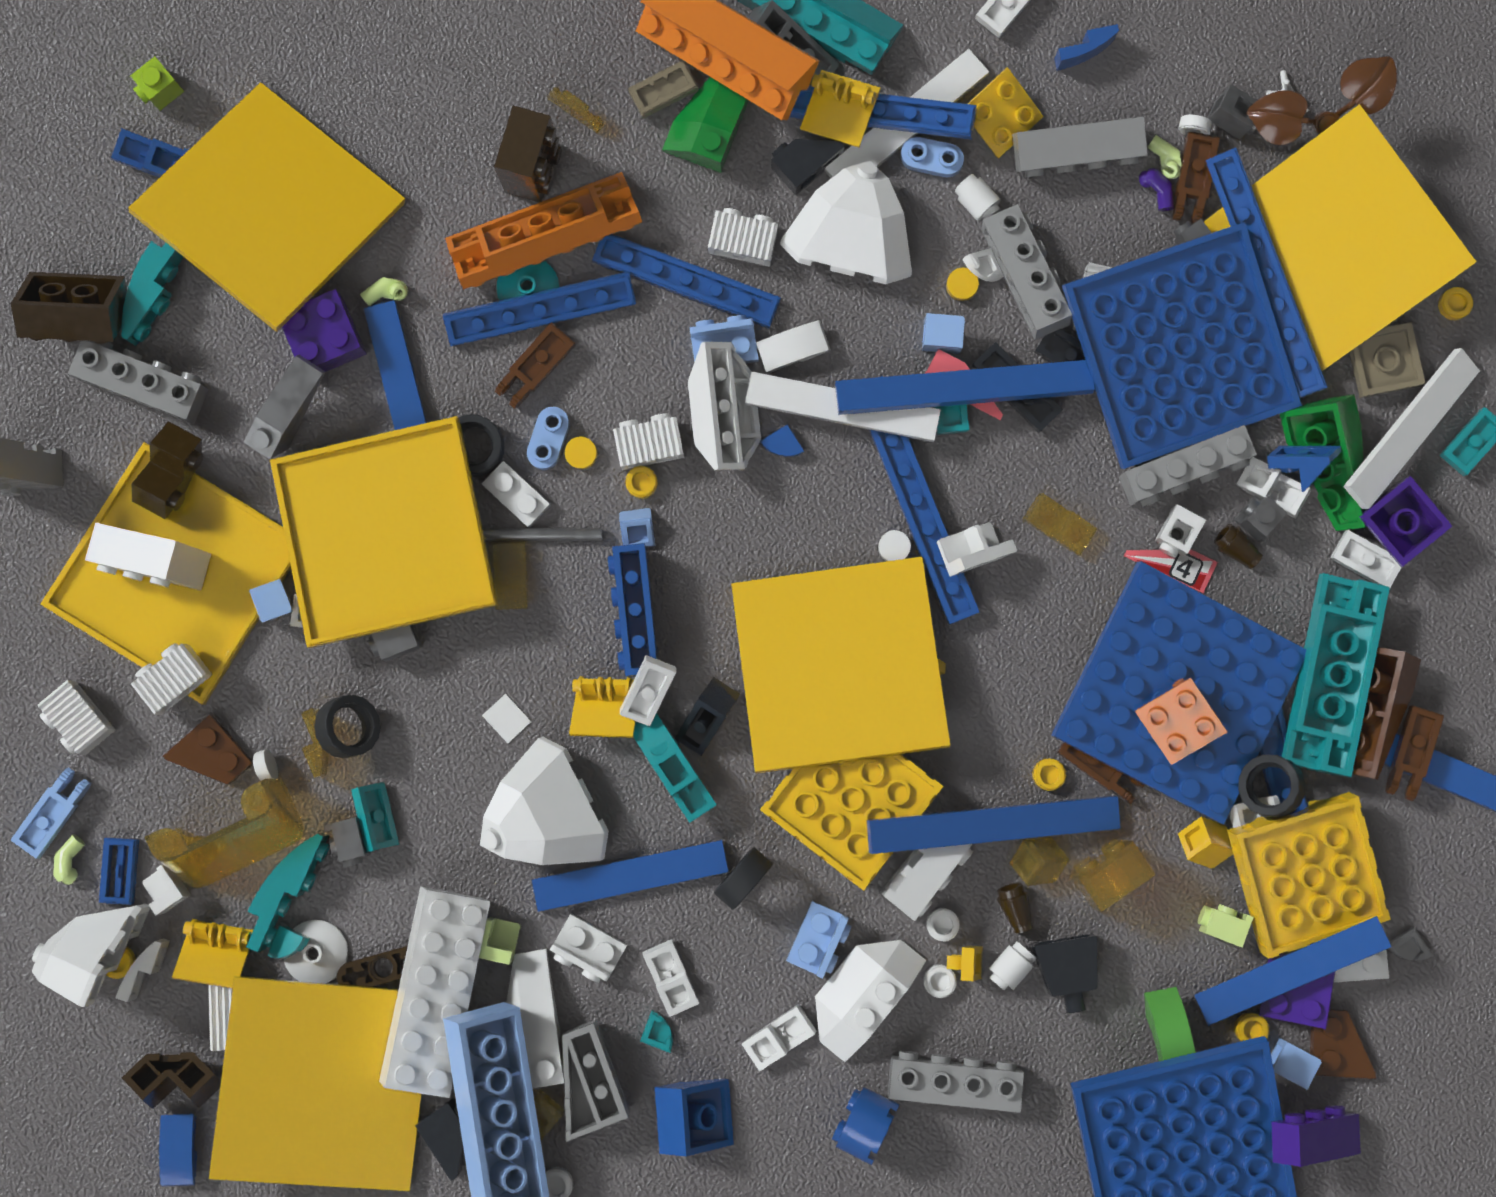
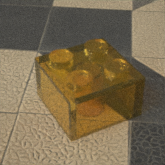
M1115 838L1100 848L1102 854L1092 859L1088 856L1073 866L1075 872L1069 876L1091 908L1100 912L1104 911L1156 875L1133 841L1117 840Z

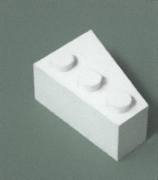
M95 523L85 560L98 564L96 570L116 575L118 569L124 571L123 577L142 581L143 576L150 578L149 583L169 588L170 583L202 590L211 553L174 540Z
M972 844L913 850L880 893L915 921L918 916L921 917L931 906V899L938 890L941 892L951 881L953 876L950 874L957 864L962 866L972 855L973 851L970 849Z

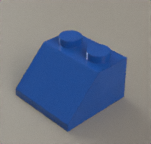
M729 1079L677 1082L655 1087L659 1154L687 1157L734 1145Z

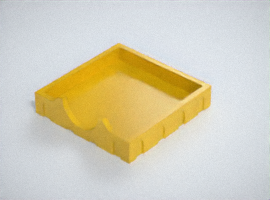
M901 754L794 768L788 776L786 775L773 792L771 799L765 802L760 811L865 891L894 853H869L867 820L922 815L943 789V786L935 779L933 780L927 776L926 772Z
M1347 792L1323 800H1312L1307 802L1308 807L1299 812L1280 818L1261 816L1251 823L1227 830L1250 916L1254 917L1252 926L1259 952L1268 959L1279 956L1280 953L1286 951L1291 952L1304 948L1311 943L1318 942L1376 916L1380 923L1391 920L1384 902L1386 899L1381 880L1377 875L1376 869L1378 868L1373 849L1369 844L1368 839L1370 837L1365 818L1361 813L1360 808L1362 806L1359 796Z

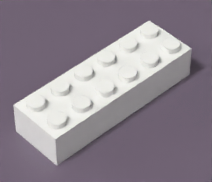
M420 886L379 1079L384 1088L450 1098L453 1079L443 1018L468 1012L491 901L481 897Z

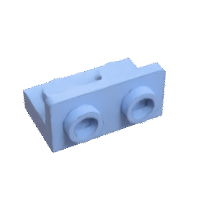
M745 315L728 317L727 322L715 324L714 320H702L696 322L695 327H690L694 362L702 342H732L736 348L735 352L745 363L758 362L752 318L746 319Z
M811 901L786 961L812 972L822 979L825 972L831 974L838 960V956L834 954L838 942L844 944L851 929V925L847 924L848 916Z

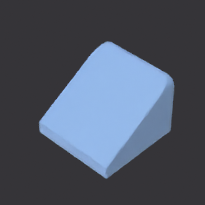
M650 508L619 513L623 545L645 543L646 547L655 546Z
M280 579L249 590L261 622L293 612Z

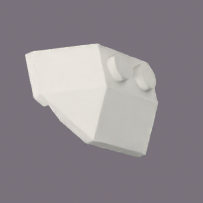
M702 342L688 379L694 445L714 470H744L761 441L758 407L745 404L751 371L744 360L735 352L736 348L732 342Z
M901 939L856 945L815 995L819 1041L846 1062L871 1037L908 991L926 960Z

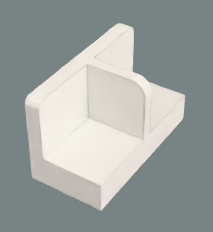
M990 522L972 526L962 532L937 541L950 577L1017 552L1013 539L999 543L993 525Z

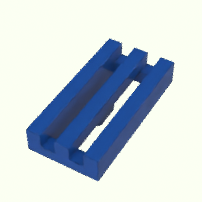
M104 838L99 903L134 904L139 839ZM113 845H118L114 897H109ZM126 846H129L125 897H122Z

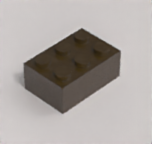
M512 106L494 165L505 193L539 203L542 202L544 194L549 195L553 183V176H550L553 164L558 165L562 153V147L559 146V137L556 135V128L553 126L550 115Z
M29 272L10 303L17 338H30L35 341L43 339H59L65 342L77 340L94 341L99 344L114 342L122 327L123 307L127 293L125 276Z

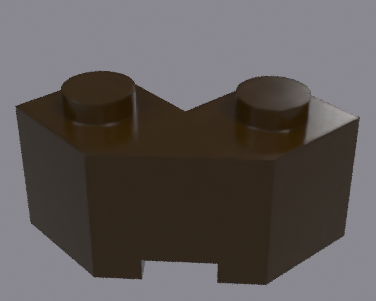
M168 421L150 442V462L131 484L132 502L163 519H166L173 510L177 511L185 500V492L195 470L198 469L203 460L202 439Z
M183 1052L177 1055L146 1054L121 1077L151 1109H154L177 1086L200 1108L220 1088L221 1084L220 1079L194 1052Z

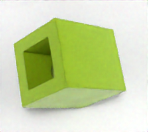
M155 56L130 75L137 84L133 88L136 94L145 104L151 101L159 111L184 92Z

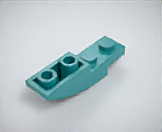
M153 241L149 243L133 272L127 289L122 314V337L137 346L139 341L142 342L149 336L152 330L151 324L157 316L163 315L170 305L169 299L172 294L163 286L174 279L178 272L177 266L184 257L166 242L162 248Z
M656 713L650 726L636 721L634 739L689 823L717 805L659 715Z
M319 833L304 841L291 851L266 878L247 911L259 918L246 948L260 952L265 950L266 946L271 947L278 931L275 928L280 916L284 917L291 905L292 899L288 898L289 894L298 897L303 895L305 891L310 892L317 877V874H314L313 871L318 861L323 862L330 847V844L326 843L329 835Z

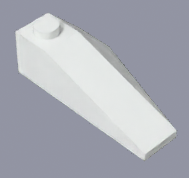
M547 948L514 954L506 1003L520 1007L532 1089L564 1083L563 1046Z

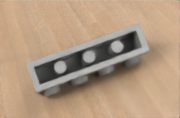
M1144 117L1012 134L1016 173L1025 172V178L1044 175V169L1056 168L1057 174L1076 171L1075 165L1088 164V170L1106 168L1107 161L1119 160L1120 166L1138 164V157L1148 155Z
M1017 204L984 218L981 231L989 248L992 249L1004 279L1034 340H1037L1056 330L1069 326L1072 313L1068 307L1066 297L1062 295L1058 287L1060 279L1054 267L1049 268L1045 260L1047 253L1041 240L1036 241L1031 232L1033 224L1029 215L1026 212L1022 214Z
M94 341L80 342L67 373L68 375L79 381L195 424L209 390L200 384L201 378L184 371L182 376L171 373L172 367L156 360L153 361L152 365L141 361L143 356L124 349L121 354L111 350L113 344L108 342L103 344L95 343Z
M1243 425L1125 471L1119 476L1130 506L1141 502L1142 507L1160 501V494L1171 491L1173 496L1190 489L1189 483L1200 479L1201 483L1204 484L1220 477L1219 471L1230 468L1231 472L1243 469L1250 465L1248 460L1256 456L1257 453L1247 429Z
M899 1051V1056L891 1055L887 1091L889 1099L1021 1113L1024 1072L1020 1068H1016V1063L997 1061L996 1066L983 1065V1059L965 1057L963 1063L951 1061V1056L932 1054L931 1059L918 1058L919 1053L912 1051Z

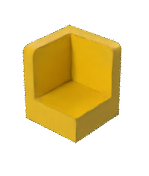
M1201 816L1180 831L1178 836L1187 860L1208 868H1215L1232 856L1233 851L1227 827Z

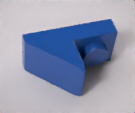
M1278 446L1267 456L1268 469H1280L1281 472L1285 473L1299 470L1301 489L1304 492L1341 453V446Z

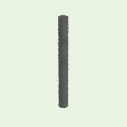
M602 528L482 529L485 541H602L603 539Z

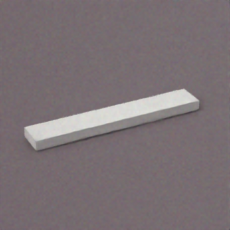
M967 49L914 93L911 98L956 103L986 78L989 71L973 52ZM872 128L863 136L859 148L855 146L848 148L825 168V172L832 178L846 167L868 161L879 167L897 152L908 139L915 137L918 133Z
M1462 348L1452 351L1343 486L1362 509L1371 508L1480 372Z
M751 372L745 401L746 405L934 442L941 411V409L929 407L838 415L835 388L757 372Z

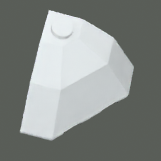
M871 161L844 168L818 188L780 242V245L798 263L811 266V263L815 261L831 265L830 271L853 277L855 272L873 276L874 282L889 284L911 277L912 274L903 209L889 178Z
M543 736L534 742L499 783L483 817L480 846L505 859L538 865L595 862L605 858L609 831L603 819L598 821L590 805L593 799L583 779L577 780L569 764L573 760L567 748Z
M141 904L75 917L48 939L45 944L40 943L37 946L32 957V961L35 962L32 973L40 983L81 1007L93 1005L106 974L117 970L129 939L139 936L150 910L149 905Z

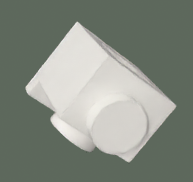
M1177 504L1171 508L1166 521L1155 539L1156 542L1161 544L1159 550L1174 558L1178 554L1181 556L1188 554L1206 520ZM1173 529H1178L1181 532L1180 540L1172 538L1171 531Z

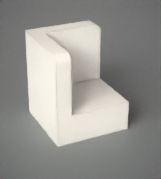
M170 863L157 867V871L142 882L154 900L149 904V907L155 916L165 914L191 896Z

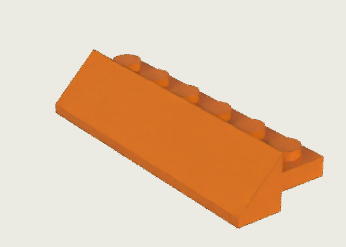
M719 0L640 1L645 7L636 32L780 120L789 119L800 91L808 89L820 60Z
M620 172L446 237L445 240L458 279L464 290L469 287L481 286L486 281L498 276L510 275L515 270L530 264H539L546 258L554 255L569 253L576 247L586 243L598 242L605 236L618 231L630 230L635 225L642 223V219L623 173Z

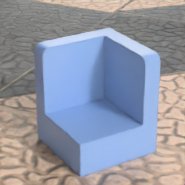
M927 313L924 319L922 351L937 352L940 349L946 353L960 354L963 348L965 318L956 315Z
M1281 1038L1278 1039L1271 1053L1274 1072L1308 1090L1321 1065V1060Z

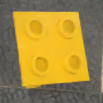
M1008 67L968 103L977 107L974 128L998 159L1013 146L1012 134L1029 131L1044 117Z
M821 70L820 74H815L812 79V87L815 88L800 130L859 148L881 88Z
M584 676L573 679L572 691L576 692L569 736L633 738L636 721L621 716L620 707L634 680L631 677L623 680L613 679L612 677L603 679V677L588 679L584 678Z
M192 919L191 922L185 921L183 934H186L172 978L233 989L234 976L241 977L250 950L246 946L253 930L245 929V927L238 928L227 926L226 924H217L216 922H203L197 919Z

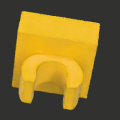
M983 946L962 947V955H947V969L961 970L962 981L980 980L982 976Z

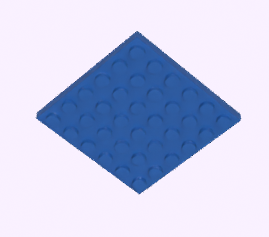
M1245 222L1062 285L1121 469L1302 406Z
M1139 561L1136 563L1051 736L1209 819L1224 825L1239 795V776L1244 766L1258 756L1304 662L1306 649ZM1191 677L1228 732L1171 765L1135 713V710L1172 689V684L1181 678L1187 680Z
M1265 1036L1070 1083L1094 1197H1297L1291 1165L1273 1163L1271 1122L1283 1120L1269 1041Z

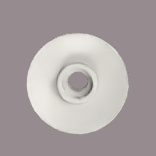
M309 920L296 926L293 930L310 938V940L301 952L298 951L296 954L283 959L289 973L300 982L328 983L335 979L339 968L348 959V945L343 933L335 925L323 920ZM311 947L316 948L319 953L315 960L308 956V950Z

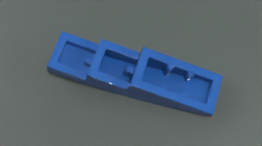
M121 128L111 160L160 178L189 149L184 148L183 150L154 138L151 140Z

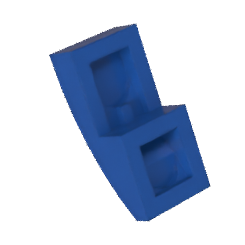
M1118 24L1087 30L1082 40L1083 44L1059 48L1054 58L1057 71L1081 64L1106 49L1115 40L1119 32Z
M194 1114L161 1115L159 1170L160 1185L162 1187L195 1185L197 1152L194 1150L196 1116Z

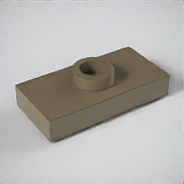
M684 60L628 88V92L642 119L698 91V86Z

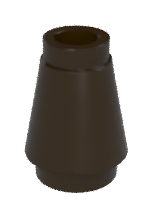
M1226 525L1214 540V544L1218 546L1219 552L1247 566L1249 569L1254 568L1263 557V554L1259 552L1240 526Z
M1021 882L1011 883L997 890L999 895L997 901L1011 927H1013L1014 933H1023L1032 929L1028 890L1024 889Z

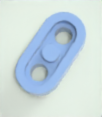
M922 137L908 139L902 146L900 156L903 165L911 171L946 178L958 174L964 162L963 152L958 146ZM914 148H919L923 154L916 157L911 151ZM949 154L954 158V161L946 163L942 157Z
M548 407L540 412L527 448L528 460L535 468L540 470L551 469L557 464L569 431V418L558 407ZM551 417H555L559 421L558 425L554 428L547 426V421ZM541 447L548 449V455L544 458L537 456V451Z

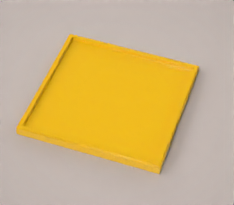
M260 82L135 200L128 209L129 213L274 331L278 332L405 204V198Z
M1360 104L1252 185L1322 371L1477 262ZM1223 207L1204 221L1212 233L1230 227Z
M458 416L270 460L308 648L498 605Z
M143 442L40 605L140 667L150 663L152 665L157 664L158 661L163 659L161 653L175 643L178 645L182 643L190 645L212 673V676L187 696L205 705L259 620L249 590L278 579L282 583L291 569L283 526L194 473L185 492V500L182 506L177 511L173 510L166 519L132 502L131 484L150 462V445ZM95 523L174 540L211 553L202 590L170 583L169 588L149 583L150 578L143 576L142 581L123 577L124 571L118 569L116 575L96 570L98 564L85 560Z
M922 557L731 583L756 774L950 747Z
M234 976L209 1179L410 1191L417 1135L415 1125L418 1123L421 1094L384 1088L379 1082L398 989Z

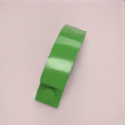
M1177 987L1144 993L1146 1018L1155 1041L1159 1061L1196 1053L1187 1015Z

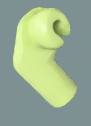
M1155 135L1147 148L1160 156L1163 175L1168 179L1177 178L1182 166L1180 151Z
M382 277L364 290L360 296L370 307L382 297L401 301L407 297L408 288L401 280Z
M74 834L54 856L53 875L58 882L62 881L65 885L72 884L76 880L78 873L76 869L72 868V859L85 846L84 841Z

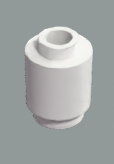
M971 174L955 189V193L959 196L957 200L977 222L998 213L1001 209L998 206L1001 199L981 177L977 178L974 174Z
M1016 941L1012 947L1008 945L989 967L993 972L989 978L1003 990L1008 986L1014 990L1032 970L1033 966L1031 964L1037 958Z

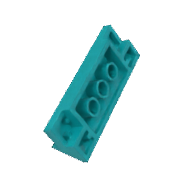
M771 0L737 1L753 10ZM773 0L832 57L844 64L848 61L870 75H873L885 53H888L904 26L862 0Z
M1326 573L1319 574L1304 646L1306 654L1299 670L1282 757L1294 762L1297 767L1310 771L1352 777L1390 587L1360 579L1354 581Z

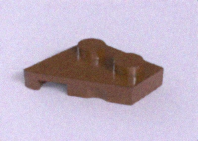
M213 715L207 716L163 755L167 761L225 784H231L253 765L252 759Z
M1330 1009L1327 1029L1311 1026L1310 1054L1321 1060V1065L1315 1074L1316 1076L1376 1079V1073L1348 1011Z

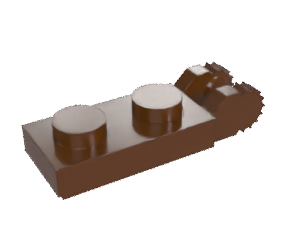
M1194 132L1187 133L1181 161L1182 166L1176 186L1175 195L1177 198L1172 220L1180 221L1184 214L1186 198L1196 199L1191 216L1192 224L1202 219L1205 201L1209 198L1212 177L1205 160L1217 156L1219 137Z
M551 322L509 368L510 372L497 385L495 392L499 396L505 394L518 378L525 385L511 398L509 403L514 409L518 408L531 391L534 392L576 344Z
M1413 705L1409 706L1391 764L1393 769L1387 779L1386 793L1395 794L1399 788L1402 774L1406 772L1412 774V776L1408 780L1404 797L1410 801L1416 799L1422 779L1426 777L1444 715Z
M1064 742L1056 751L1106 790H1111L1124 801L1132 804L1135 799L1132 793L1116 784L1123 773ZM1123 774L1125 777L1130 779V781L1134 785L1140 786L1141 788L1145 786L1139 781Z

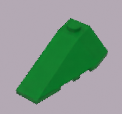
M709 77L674 119L662 152L721 173L749 100Z
M1355 394L1323 399L1280 413L1288 446H1341V453L1313 483L1319 493L1317 498L1336 531L1367 527L1359 518L1366 509H1362L1343 487L1364 461L1362 427Z

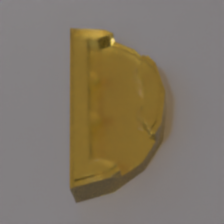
M554 87L548 94V100L598 134L604 126L599 116L596 117L588 111L589 106L567 90L561 92L558 87Z

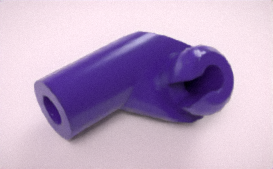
M1149 168L1148 171H1142L1139 175L1140 185L1145 188L1151 186L1157 192L1158 211L1173 210L1174 200L1171 181L1157 168Z

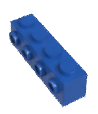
M645 543L613 546V555L608 556L609 574L615 575L616 587L611 588L613 607L619 608L620 618L614 620L616 639L622 638L623 651L618 652L619 671H625L626 677H636L646 655L658 660Z

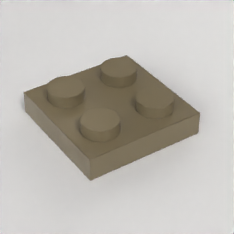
M1412 322L1384 327L1349 352L1359 398L1420 387L1426 384Z

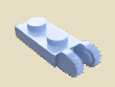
M69 767L61 773L52 787L47 788L11 838L13 843L36 859L42 857L78 807L77 803L85 796L91 786L88 780L83 779L77 784L68 798L60 793L71 782L75 771Z

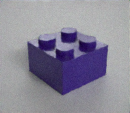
M336 289L310 299L282 327L294 357L301 355L325 372L367 355L345 301Z

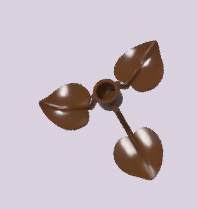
M1385 56L1363 58L1351 63L1344 70L1340 81L1342 94L1346 98L1351 99V101L1335 113L1322 111L1317 114L1315 119L1303 117L1308 107L1306 99L1294 91L1283 90L1270 93L1257 100L1248 108L1247 115L1254 123L1260 135L1275 145H1286L1295 141L1302 132V123L1312 124L1315 132L1321 134L1337 122L1342 114L1355 105L1358 106L1360 104L1367 114H1373L1382 110L1389 103L1395 91L1397 82L1395 62L1392 57Z

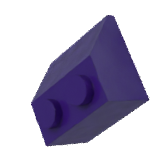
M1411 476L1396 483L1381 495L1370 509H1366L1359 517L1400 567L1406 565L1452 527L1451 523Z

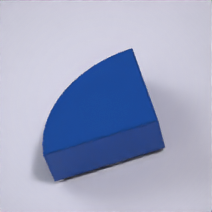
M788 425L760 441L761 445L768 452L778 456L795 457L804 453L803 448Z

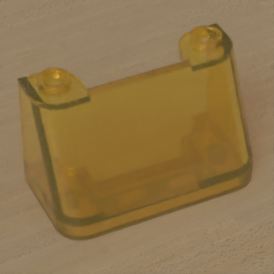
M264 779L251 785L243 792L241 806L246 818L204 838L202 835L195 837L183 834L181 828L160 829L144 838L151 853L157 860L188 886L201 888L295 844L303 836L304 826L283 779Z

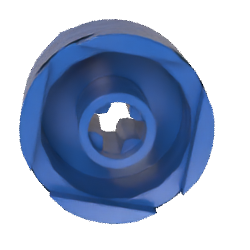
M863 1087L862 1091L854 1090L846 1107L847 1110L851 1111V1114L847 1121L842 1119L839 1122L832 1137V1140L838 1142L836 1148L872 1165L875 1158L870 1156V1153L872 1151L877 1154L894 1119V1116L889 1114L890 1109L897 1111L900 1104L866 1087Z

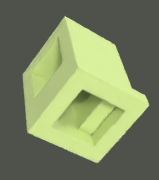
M1219 904L1216 910L1204 905L1198 917V924L1201 925L1199 931L1243 948L1254 917L1240 913L1237 918L1238 911Z

